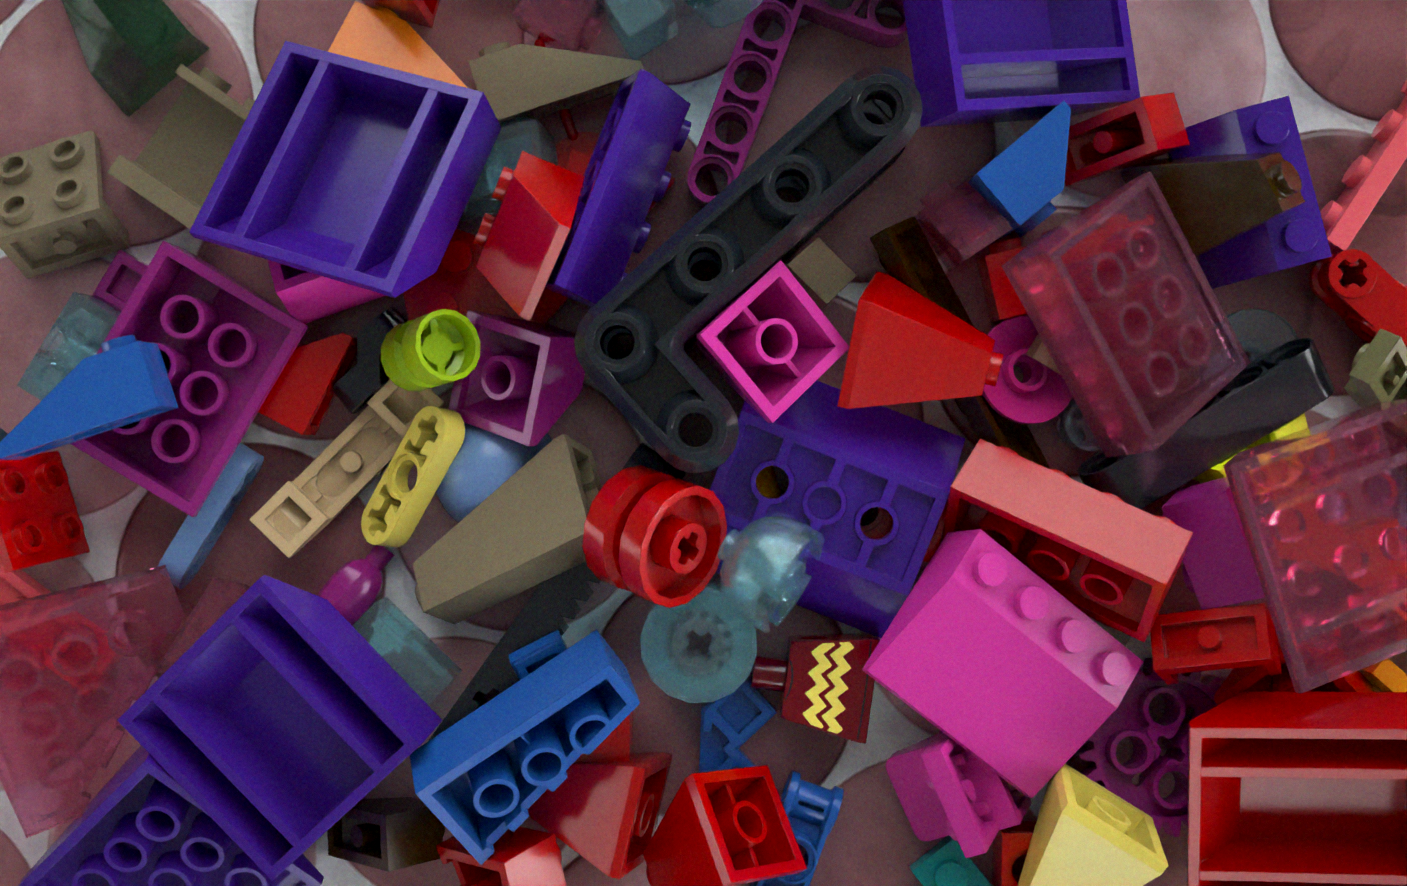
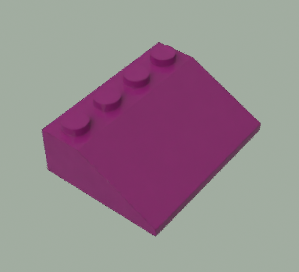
M163 241L104 342L122 336L135 335L137 341L158 344L179 408L70 444L191 517H196L309 326L190 251ZM101 347L96 354L103 352Z

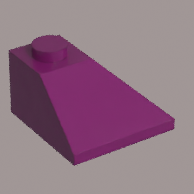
M468 310L466 317L476 328L480 339V358L476 368L467 377L454 381L449 410L458 412L467 424L529 447L537 446L582 390L585 371L576 357L574 343L576 333L547 324Z

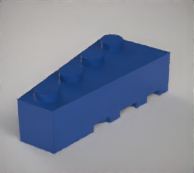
M596 629L409 755L415 794L480 865L495 852L493 844L508 829L514 832L529 817L528 808L547 789L554 792L568 778L566 770L582 753L590 755L640 704L626 666Z

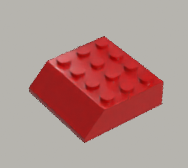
M1242 691L1189 721L1187 886H1407V692Z

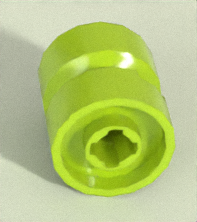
M440 309L395 326L386 334L381 346V362L386 375L395 385L406 391L420 392L465 378L476 368L480 358V339L476 328L466 316L455 310Z

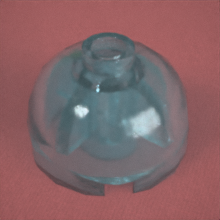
M765 516L752 521L742 532L736 529L732 530L724 539L718 552V559L723 561L719 578L721 593L731 609L747 623L764 633L770 632L769 622L778 626L794 608L812 576L805 573L806 563L809 554L819 561L825 540L822 533L803 522L787 516Z

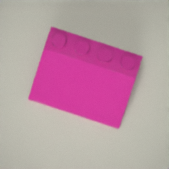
M976 529L948 532L862 670L1023 795L1033 798L1118 708L1144 661L984 531Z

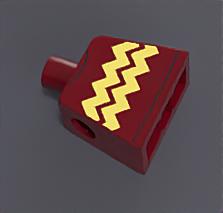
M869 633L789 636L785 660L754 656L750 688L781 692L779 713L783 719L854 742L866 744L875 680L862 669L880 642V639Z

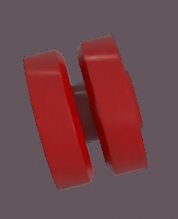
M642 465L624 468L606 481L590 506L584 523L582 545L587 566L599 580L617 588L630 591L634 595L668 608L686 604L704 590L717 571L725 549L727 533L724 506L714 491Z

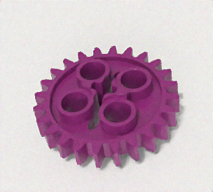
M1145 658L1143 672L1139 669L1118 708L1086 741V747L1078 749L1073 757L1088 761L1089 766L1080 773L1151 816L1157 833H1159L1161 826H1163L1166 834L1179 837L1181 821L1187 827L1189 721L1218 705L1214 701V694L1219 687L1221 679L1215 676H1206L1201 679L1202 671L1179 673V683L1167 685L1153 670V659ZM1160 694L1166 704L1165 712L1158 721L1154 722L1150 717L1149 704L1152 698ZM1189 707L1191 709V715L1188 719L1183 720L1185 717L1186 708ZM1129 737L1133 744V754L1126 763L1120 764L1116 757V747L1123 738ZM1159 737H1164L1162 744L1167 748L1164 756L1160 755L1162 749L1156 744ZM1171 772L1175 780L1174 789L1171 794L1162 798L1158 790L1159 781L1165 773ZM1140 773L1139 783L1137 785H1133V777L1136 774Z

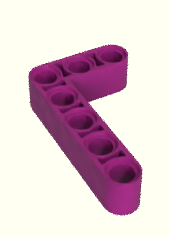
M752 0L688 171V190L693 202L700 208H703L717 196L705 195L698 189L696 185L697 180L704 172L710 170L720 172L726 178L728 186L744 171L800 18L877 47L891 48L903 42L908 35L903 0H852V5L844 9H835L829 6L825 0ZM880 8H893L901 15L903 24L896 28H886L877 21L875 12ZM770 20L780 25L783 29V35L775 41H763L757 37L754 28L761 21ZM751 70L759 73L764 79L765 84L759 91L747 93L740 90L734 80L741 72ZM729 120L742 124L746 131L744 139L732 145L720 141L715 133L721 123Z

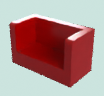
M1265 603L1159 614L1151 628L1153 670L1167 685L1178 684V674L1264 666L1269 675L1282 674L1276 621Z

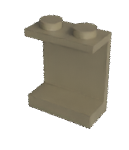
M180 64L175 73L189 82L137 159L133 161L119 154L107 173L191 229L255 101L248 97L245 103L241 105L226 95L232 85L204 66L197 75L183 64Z

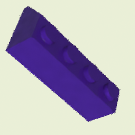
M639 69L620 83L583 175L585 178L571 229L545 286V289L591 308L628 275L624 271L631 253L639 254L651 228V224L644 221L652 201L656 203L661 201L670 182L671 173L666 171L665 168L672 150L680 152L691 129V122L685 120L691 104L648 71Z

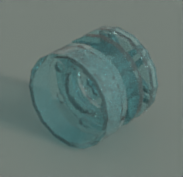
M710 580L704 590L686 604L668 608L653 603L640 635L641 659L651 680L667 695L688 703L714 702L735 692L750 675L757 655L755 623L745 600L728 585L714 580ZM694 630L700 636L709 632L712 635L709 639L710 652L703 654L699 649L689 652L686 649L690 639L688 632Z

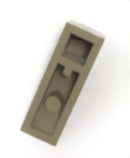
M508 42L489 45L479 51L480 57L468 61L477 90L484 92L502 127L500 132L551 116L564 109H571L616 94L620 83L639 69L644 70L642 61L526 44H517L510 47Z

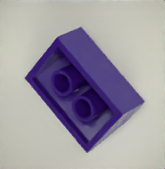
M1289 96L1233 110L1185 128L1190 145L1169 152V158L1280 152L1283 159L1290 162L1297 170L1302 183L1300 192L1305 200V203L1196 257L1205 291L1332 256Z

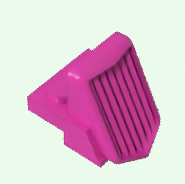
M942 731L893 753L886 762V771L915 836L925 842L950 835L953 840L959 842L965 858L986 853L999 830L1019 825L1032 804L1031 798L1019 792Z

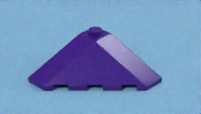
M140 746L22 878L18 886H320L324 876L304 854H301L272 881L168 772Z

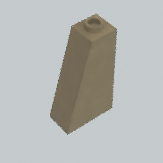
M566 434L554 438L413 563L417 582L415 595L423 613L456 624L585 562L586 559L582 547L584 523L593 499L602 488L592 450Z

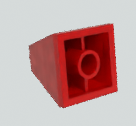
M876 271L858 301L837 407L854 409L982 396L985 384L996 387L1004 354L993 351L996 341L889 274Z
M642 752L632 753L630 761L573 763L566 770L568 778L554 792L547 789L528 808L529 817L550 833L555 834L558 839L608 877L620 880L645 861L643 853L655 833L673 754Z
M768 765L694 773L686 777L643 853L647 865L646 876L651 886H734L796 874L807 869Z

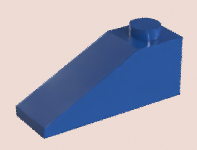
M135 335L122 336L102 343V353L84 358L0 442V460H22L179 408L158 344L137 341Z

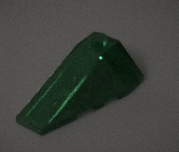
M62 0L91 75L128 117L178 76L175 72L180 64L188 67L210 49L170 0Z

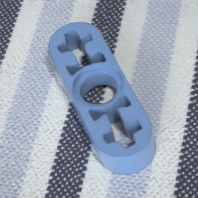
M239 443L197 516L191 517L188 515L157 566V576L179 589H183L191 582L256 478L263 464L264 456L243 443Z

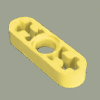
M426 406L416 414L363 511L361 529L367 542L372 545L401 547L410 539L463 444L465 425L458 412L435 406ZM416 465L417 481L414 488L410 491L408 476L412 466Z

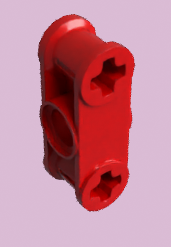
M1358 249L1344 250L1314 263L1309 273L1311 290L1316 297L1320 298L1345 321L1355 335L1366 343H1371L1381 328L1400 336L1407 347V286L1394 279L1369 254ZM1342 266H1343L1344 269L1346 270V272L1344 273V275H1343V272L1341 271V269H1339V267H1342ZM1342 278L1347 285L1342 286L1339 280Z

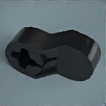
M395 307L383 311L357 333V364L341 377L331 389L352 414L368 406L367 402L389 381V377L386 375L381 362V346L388 332L395 326L407 322Z

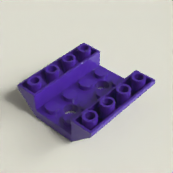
M818 380L773 423L765 421L744 401L737 419L739 435L736 447L725 463L718 467L710 490L714 491L723 504L727 521L725 549L716 573L882 638L910 594L949 497L950 487L954 481L965 438L884 406L854 409L837 407L841 389ZM765 467H780L788 475L789 486L783 495L770 498L764 496L758 490L756 478ZM881 507L886 509L892 517L891 530L882 538H870L861 531V517L868 509Z

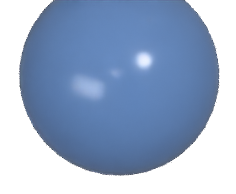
M464 422L465 437L463 444L436 491L443 508L459 523L552 441L549 434L546 433L537 446L529 447Z

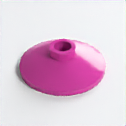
M1020 316L1010 318L997 324L986 334L996 340L993 351L1002 353L1004 356L996 387L985 384L982 395L999 415L1020 424H1038L1056 417L1068 406L1076 389L1075 383L1026 355L1045 323L1044 320L1035 317ZM1014 365L1019 366L1023 371L1024 378L1021 383L1014 375Z

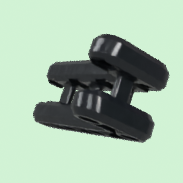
M883 65L866 67L847 78L590 308L579 322L574 343L576 357L584 371L654 450L674 468L689 473L713 470L725 463L734 451L739 435L737 415L731 404L686 354L688 348L696 342V335L777 260L785 263L889 170L918 130L923 113L921 95L913 81L898 69ZM778 194H793L798 198L799 202H785L779 198ZM703 264L713 265L720 272L716 278L704 282L691 276L692 271ZM625 335L634 337L635 345L630 355L624 359H612L610 349L614 340ZM690 416H704L712 424V437L703 446L695 447L689 445L682 437V425Z

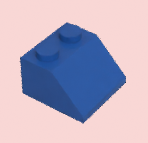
M1065 101L1061 102L977 172L960 190L1000 240L1012 231H1015L1021 238L1057 210L1051 203V200L1064 190L1071 108Z

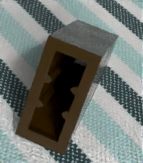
M1280 152L1152 159L1129 166L1120 171L1142 218H1146L1147 228L1168 269L1190 261L1305 203L1300 192L1302 188L1300 176L1295 167L1283 159Z

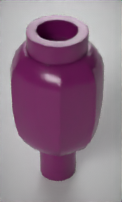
M375 545L364 559H353L341 566L326 582L317 596L327 599L352 626H355L378 598L383 586L381 572L395 555L384 546Z

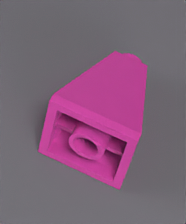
M777 260L696 335V347L723 380L768 423H773L849 349L847 342L781 260Z

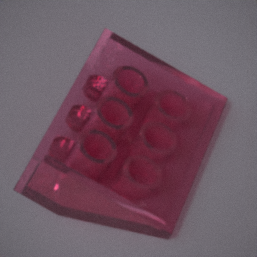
M1151 171L1138 176L1040 236L1002 265L1004 272L1106 457L1156 451L1250 364L1242 345Z

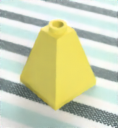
M1064 764L1048 781L1017 886H1143L1162 875L1169 865L1151 816L1069 765Z

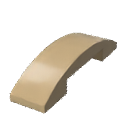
M390 379L367 402L369 406L294 481L288 480L249 520L288 558H291L336 518L389 465L416 414L426 406L441 408L445 404L431 389L420 392L406 391L395 385Z

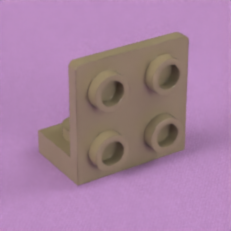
M90 130L70 137H64L51 143L0 158V248L27 279L115 253L119 249L129 248L128 231L103 199L99 138L94 131Z

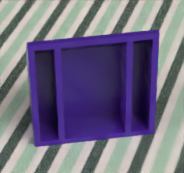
M903 0L914 82L921 95L923 109L920 120L921 127L1041 120L1063 101L1071 108L1072 116L1117 107L1140 97L1126 0Z
M285 41L189 233L194 238L396 298L436 273L502 127L484 92Z
M263 575L117 721L273 881L412 754L441 723L442 719L327 599Z

